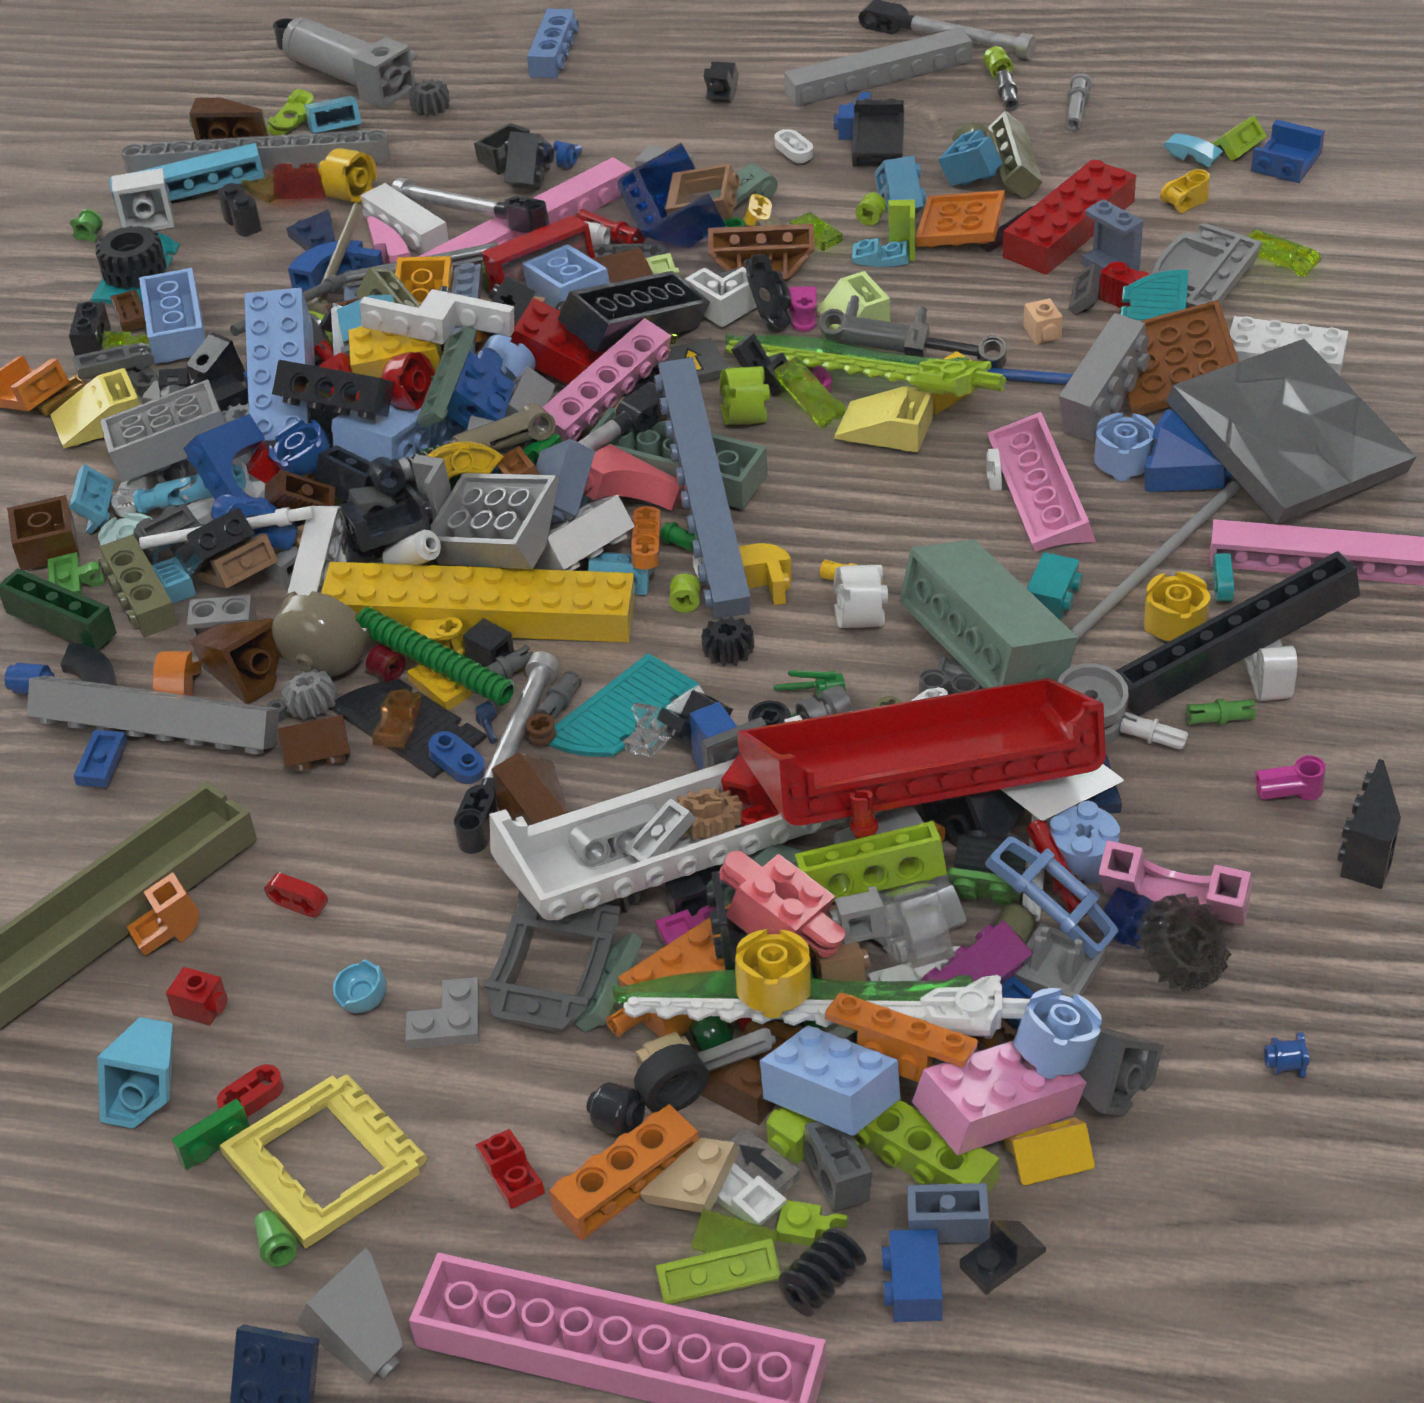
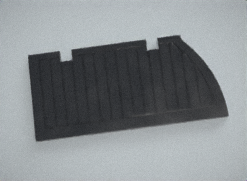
M401 679L370 684L335 699V706L329 708L337 715H343L346 721L433 779L445 771L433 762L429 756V740L434 734L443 731L452 732L472 748L476 747L487 737L485 733L469 723H465L461 727L458 726L462 720L460 717L423 693L417 691L411 696L409 693L413 690V687Z

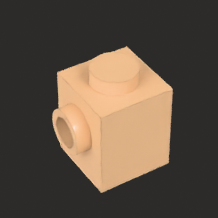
M1050 298L1024 304L1023 327L1035 345L1062 339L1063 316Z

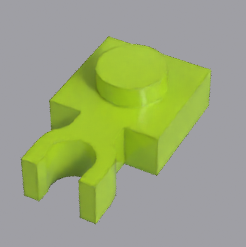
M786 1200V1204L781 1208L777 1224L776 1241L811 1246L817 1237L821 1238L826 1229L835 1227L847 1229V1215L831 1214L829 1216H822V1205Z

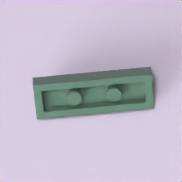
M634 932L612 943L605 970L588 1008L575 1021V1025L582 1031L587 1032L598 1025L604 1026L607 1023L606 1017L614 1014L612 1007L616 998L622 994L618 976L634 967L639 960L637 953L643 940Z

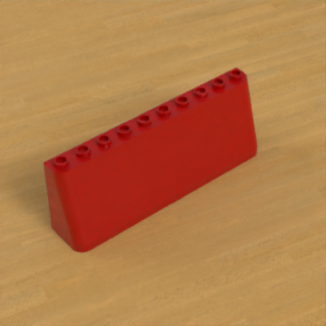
M1049 677L737 731L738 748L741 756L781 817L794 826L851 817L850 794L852 792L855 793L856 790L871 791L873 794V811L878 812L1094 772L1102 766L1106 757L1104 704Z

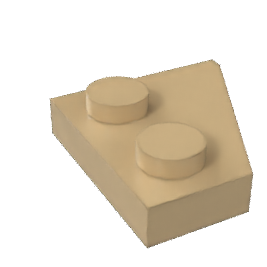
M701 1137L642 1189L640 1193L642 1199L646 1204L709 1214L739 1153L735 1142Z

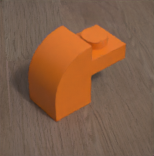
M160 651L157 654L153 668V691L193 696V676L202 673L201 661H192V651Z
M172 872L144 891L153 909L127 926L132 938L145 956L174 936L182 943L190 936L198 923L199 912L183 884Z

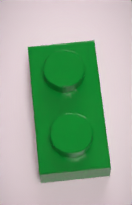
M235 1099L171 1140L179 1162L188 1170L194 1165L207 1160L212 1154L220 1150V1144L245 1130L250 1125L244 1107Z

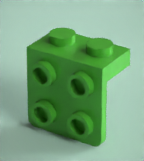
M948 868V881L954 886L960 898L976 900L977 896L989 897L992 902L1001 905H1011L1012 901L1021 902L1022 892L1019 894L997 874Z

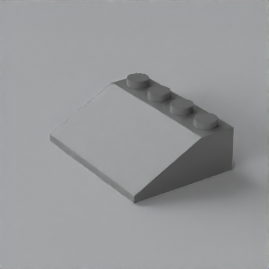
M208 379L100 420L108 453L122 483L137 481L149 472L155 470L163 471L171 467L175 462L187 461V454L183 448L195 436L226 424Z
M463 473L431 524L430 531L437 535L441 544L440 554L435 560L439 565L533 569L547 545L559 482L557 475Z

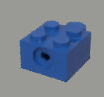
M484 348L477 355L469 351L447 406V415L465 428L468 427L471 416L491 421L502 419L505 416L515 383L500 373L503 359L495 350Z

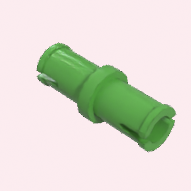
M1216 699L1214 703L1187 704L1186 715H1191V717H1187L1186 720L1189 725L1216 722L1217 725H1225L1227 721L1254 720L1256 709H1251V707L1255 706V702L1253 699L1226 702L1224 699Z

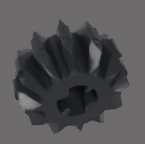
M732 615L728 619H723L719 616L717 622L708 621V626L703 629L701 635L702 651L705 657H709L712 664L721 662L723 667L728 663H733L737 666L739 660L748 661V656L753 653L755 647L751 625H747L744 618L734 620Z

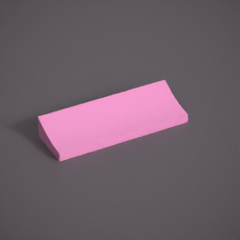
M1042 412L988 432L987 436L992 448H998L1001 471L1034 552L1063 544L1096 543L1088 517Z

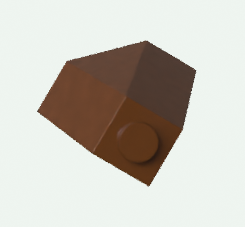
M274 619L214 625L190 640L199 661H201L202 667L245 704L253 702L274 688L277 676H274L279 659H283V656L275 646L272 636V623Z
M518 752L491 768L499 811L506 809L511 820L516 821L517 817L522 816L527 825L530 826L568 813L555 766L550 759L541 757L539 760L531 758L528 754Z

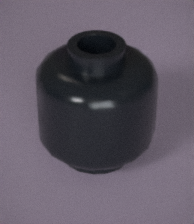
M607 1082L602 1084L597 1091H593L587 1101V1112L590 1113L593 1127L621 1136L624 1133L631 1132L643 1122L645 1104L637 1090L617 1083Z

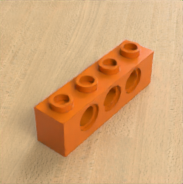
M670 1104L659 1112L650 1114L638 1127L629 1133L619 1136L614 1144L600 1154L591 1156L582 1167L569 1176L560 1178L549 1189L553 1213L580 1241L584 1240L639 1200L642 1189L699 1140V1132Z

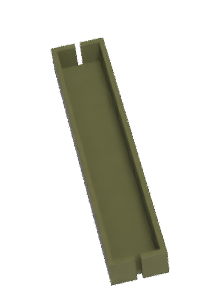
M206 781L1 927L0 1029L130 934L127 926L153 909L144 891L172 872L183 884L186 891H188L255 842L257 837L250 812L231 798L227 799L226 794Z

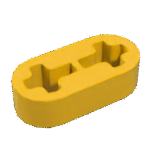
M752 194L745 208L744 222L748 226H755L756 220H769L772 208L770 200L762 195Z

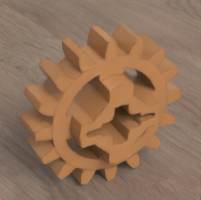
M701 788L700 793L688 791V795L685 797H676L677 803L689 810L696 818L695 822L681 836L683 838L692 835L693 840L708 839L712 835H720L726 831L735 830V825H741L742 802H739L738 795L731 796V791L729 790L719 793L718 788Z

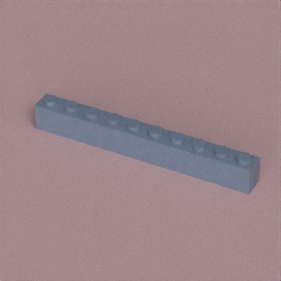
M691 357L659 362V375H654L657 393L662 392L663 398H659L662 416L667 415L668 421H665L667 439L673 438L674 444H670L672 461H678L679 465L678 468H675L678 486H684V491L681 492L683 509H689L690 513L689 516H686L689 534H695L696 540H692L694 558H700L701 565L697 566L700 583H706L707 590H703L706 609H712L714 620L718 619L719 616L727 618L731 615L750 614V592L694 359Z

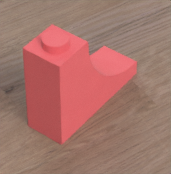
M609 444L595 452L583 494L594 500L614 495L631 497L654 503L672 511L677 507L684 486H678L677 479L674 476Z

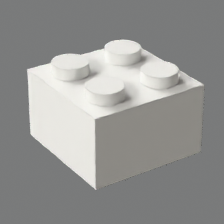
M162 168L112 176V190L122 228L127 226H143L155 231L175 227L173 209Z

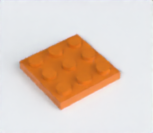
M1005 190L928 196L915 237L917 247L926 246L932 248L938 245L949 244L959 246L964 243L986 244L995 241L1006 201Z

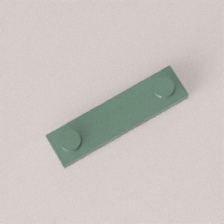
M465 326L449 336L416 422L423 428L434 423H440L448 413L447 406L468 352H471L473 348L472 342L477 331L472 327Z

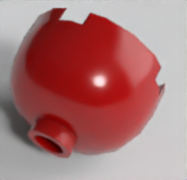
M406 352L392 357L384 366L381 375L382 379L394 382L391 404L398 409L419 410L432 382L431 376H434L435 372L430 360L421 352Z

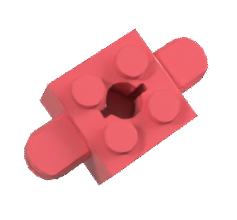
M732 851L727 854L719 871L720 880L736 891L726 913L728 919L748 934L768 929V934H780V929L788 930L802 937L808 944V947L821 957L826 958L836 954L845 937V930L826 916L835 898L832 893L780 854H777L763 867L742 851Z

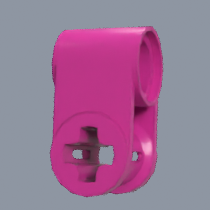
M816 286L789 287V297L791 299L789 311L791 312L792 327L795 330L804 332L813 330L816 327Z

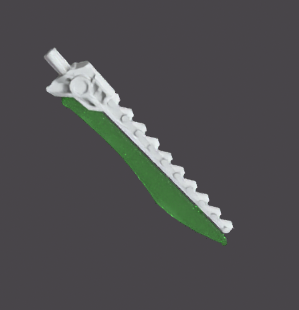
M735 970L692 972L661 977L624 987L618 985L612 987L613 1000L617 1003H624L625 1015L637 1018L645 1013H657L658 1017L667 1020L678 1014L689 1015V1018L696 1021L709 1016H720L721 1020L731 1023L741 1017H747L760 1024H764L772 1019H784L785 1023L795 1026L805 1020L816 1021L818 1025L828 1027L834 1024V1022L825 1019V1011L839 993H845L969 1037L984 1036L985 1039H991L995 1031L1001 1028V1018L1022 1019L1030 999L1002 998L1001 977L998 975L982 977L976 981H973L969 975H959L951 980L842 981L810 978L811 993L801 1005L783 1012L778 1018H767L762 1015L761 1011L748 1007L739 999L736 994Z

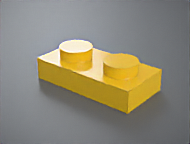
M418 664L407 671L408 680L447 710L452 709L472 696L471 690H467L463 685H458L455 681H450L447 677L441 676L440 673H435L424 665Z

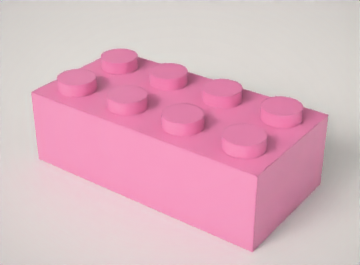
M1013 1041L973 1053L964 1067L945 1062L924 1069L912 1103L952 1150L959 1155L1074 1115L1087 1082L1079 1073L1058 1075L1054 1079L1041 1076L1037 1072L1036 1067L1020 1054L1014 1047Z

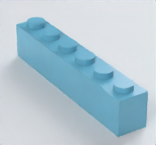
M256 143L141 170L163 169L170 201L220 189L229 183L241 184L265 178ZM110 178L111 192L113 195L112 178Z

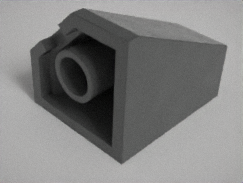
M1100 1026V1035L1088 1064L1082 1071L1078 1072L1087 1082L1082 1095L1098 1112L1125 1116L1133 1106L1130 1099L1139 1089L1146 1091L1154 1082L1163 1044Z

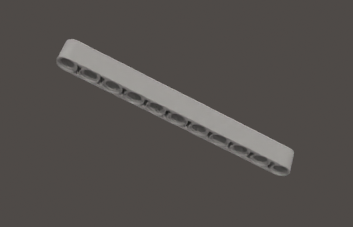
M382 130L129 144L121 150L127 174L256 143L263 170L317 167L336 148L364 152L370 155L375 163L385 162L390 158L387 134Z

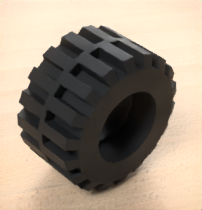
M127 226L110 231L106 236H102L99 239L100 241L96 243L95 252L103 280L108 285H114L116 288L130 289L141 287L139 277L165 273L167 268L160 236L149 227Z

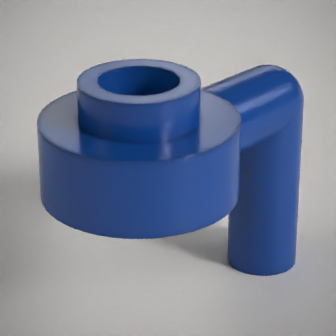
M557 140L553 144L554 150L557 151L556 164L558 167L570 169L576 164L578 155L582 152L580 145Z

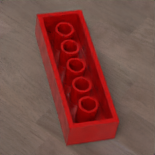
M1090 160L1003 231V258L1048 275L1094 236L1095 220L1085 215L1087 208L1104 199L1125 210L1135 201L1136 175L1122 168L1105 164L1100 160Z

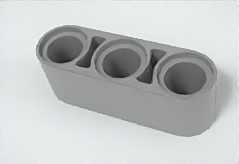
M642 804L581 824L571 831L568 839L569 846L590 867L600 866L627 857L629 855L624 849L659 809L653 804Z

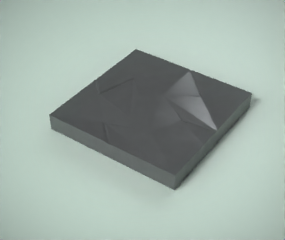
M1305 339L1177 383L1172 386L1166 402L1276 524L1407 473L1417 457Z

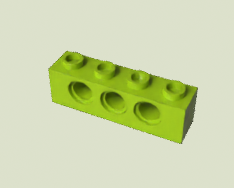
M933 821L795 854L797 868L835 896L834 899L868 892V887L875 886L877 891L893 890L902 885L918 881H930L936 877L947 875L941 838Z
M900 1099L853 1136L859 1148L870 1150L880 1156L887 1165L898 1167L910 1174L921 1185L987 1183L988 1194L999 1181V1157L982 1147L957 1155L920 1111Z

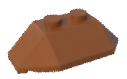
M814 223L708 228V254L724 271L744 267L746 259L764 254L769 257L772 269L779 270L782 274V279L789 281L815 251Z

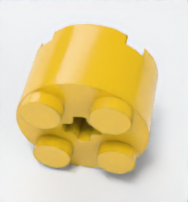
M336 148L328 154L325 160L320 162L318 168L319 174L322 177L325 195L339 200L362 203L361 195L374 189L371 188L372 181L377 179V168L374 159L361 151Z
M1176 572V576L1166 577V573L1154 577L1146 588L1144 609L1145 631L1162 640L1171 641L1208 621L1210 593L1207 590L1205 581L1187 572Z
M768 929L745 936L738 943L735 955L736 994L739 999L748 1007L761 1011L762 1015L767 1018H778L783 1012L801 1005L811 993L810 954L806 941L791 931L781 929L780 934H768Z

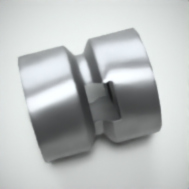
M840 685L821 691L819 698L812 695L795 703L796 716L799 715L802 720L854 711L848 694Z

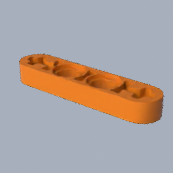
M651 506L639 507L633 512V524L635 527L632 528L631 563L635 568L646 570L659 565L660 510Z

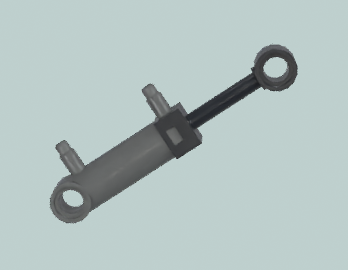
M852 295L850 302H848L846 314L838 309H829L819 319L823 340L830 345L848 343L905 353V358L923 361L927 348L953 353L957 351L961 354L977 356L979 361H990L992 368H1003L1006 363V343L997 335L984 337L979 345L931 338L929 324L925 323L927 308L924 306L918 308L915 321H909V325L857 317L859 297ZM832 324L840 325L836 330L828 329ZM990 350H995L999 352V354L994 357L986 355V353Z

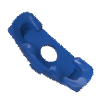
M232 494L219 496L214 502L211 509V517L215 520L236 508H240L247 518L250 515L259 516L275 513V510L278 508L262 497L256 498L247 495L237 497ZM295 522L284 527H279L278 525L262 527L260 531L254 532L255 534L252 538L261 533L267 534L272 547L289 550L296 539L298 527Z

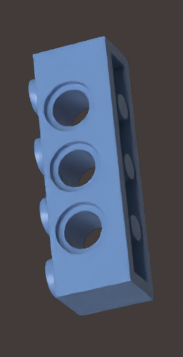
M574 9L546 10L527 55L530 77L557 78L560 70L564 68L565 57L569 56V47L573 45L574 35L579 30V20L575 19Z

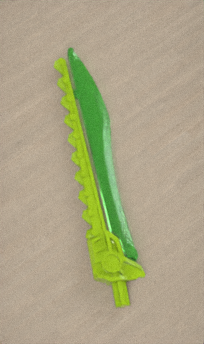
M726 334L725 351L733 354L731 349L745 336ZM756 335L767 356L783 352L789 364H796L798 362L803 363L809 368L821 366L829 371L839 369L850 375L863 373L869 378L880 376L891 382L904 380L924 392L942 395L949 393L955 397H961L972 393L978 388L1002 392L1006 383V377L1003 374L988 372L992 368L990 361H969L968 357L938 359L888 353L817 337Z

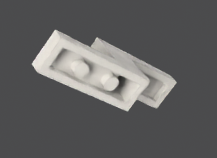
M431 289L419 308L365 296L360 302L361 327L444 344L455 325L472 327L476 330L509 337L514 332V306Z

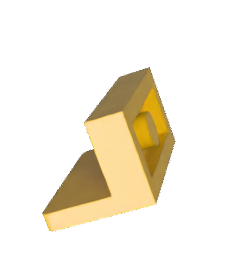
M1076 1117L1046 1124L1004 1139L1006 1150L1014 1155L1019 1181L1024 1186L1090 1170L1095 1167L1086 1122Z

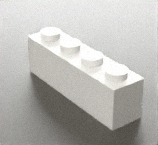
M384 183L361 195L364 217L367 219L368 216H373L389 225L412 250L424 254L449 241L445 221L388 184Z

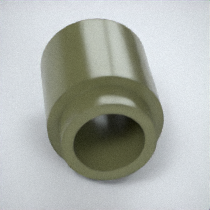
M1022 905L1005 906L995 927L1004 920L1027 945L1036 923L1034 915L1028 908Z

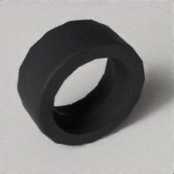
M674 1044L656 1051L642 1063L636 1072L634 1086L644 1104L652 1113L659 1112L669 1104L676 1111H680L698 1099L705 1090L709 1081V1072L690 1045ZM681 1073L672 1082L662 1086L672 1076Z

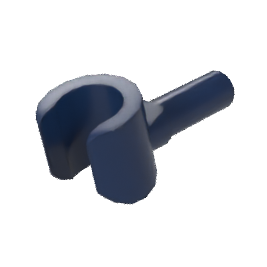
M486 701L476 706V721L480 726L483 725L490 743L494 744L498 739L491 720L497 717V713L492 703Z

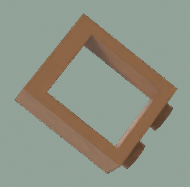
M730 163L673 173L665 210L674 228L732 218L733 209L737 205V189L740 188L739 175L734 173ZM721 189L719 198L689 203L690 194Z

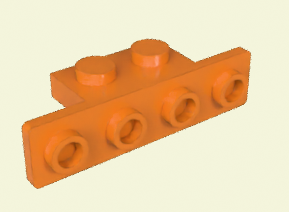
M839 993L825 1011L826 1020L858 1031V1045L897 1059L899 1076L916 1082L920 1081L924 1069L932 1067L933 1058L964 1067L977 1048L978 1040L845 993Z

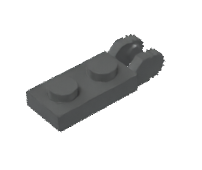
M143 342L74 356L73 362L79 379H91L100 374L122 368L126 370L132 367L138 369L151 367L154 362V356L150 352L149 345Z

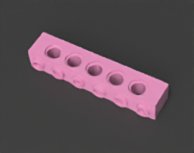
M645 318L542 407L554 417L556 428L553 434L560 435L562 442L568 439L576 441L588 425H594L606 409L613 408L617 400L624 393H630L641 378H646L651 373L653 367L668 358L671 352L669 348L671 335ZM541 417L536 419V425L540 422Z

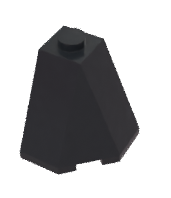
M1001 789L921 803L927 821H933L945 827L946 832L943 842L949 841L956 847L959 834L968 835L970 830L983 831L989 834V838L1003 840V836L1008 835L1025 809Z

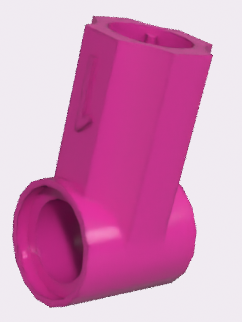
M1305 755L1298 758L1295 764L1291 766L1255 771L1256 791L1259 799L1264 800L1296 795L1303 800L1318 799L1324 792L1326 765L1317 756Z

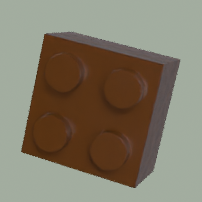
M66 495L7 508L11 543L21 570L37 569L48 565L47 559L77 552L80 558L75 522Z

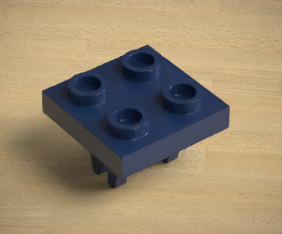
M245 1324L241 1325L236 1329L230 1403H314L320 1339Z

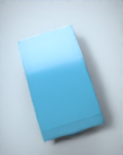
M1174 134L1163 145L1172 156L1184 161L1189 155H1192L1198 163L1210 167L1217 161L1223 152L1217 146L1203 139L1185 134Z
M879 238L864 239L853 244L852 261L855 264L872 267H891L909 264L910 247L907 240L890 242L887 245L881 246Z

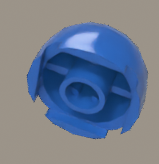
M303 420L296 421L286 426L275 436L278 442L274 448L270 445L269 456L281 470L303 477L316 474L318 454L329 449L330 445L326 433L315 420H311L312 423L308 424Z

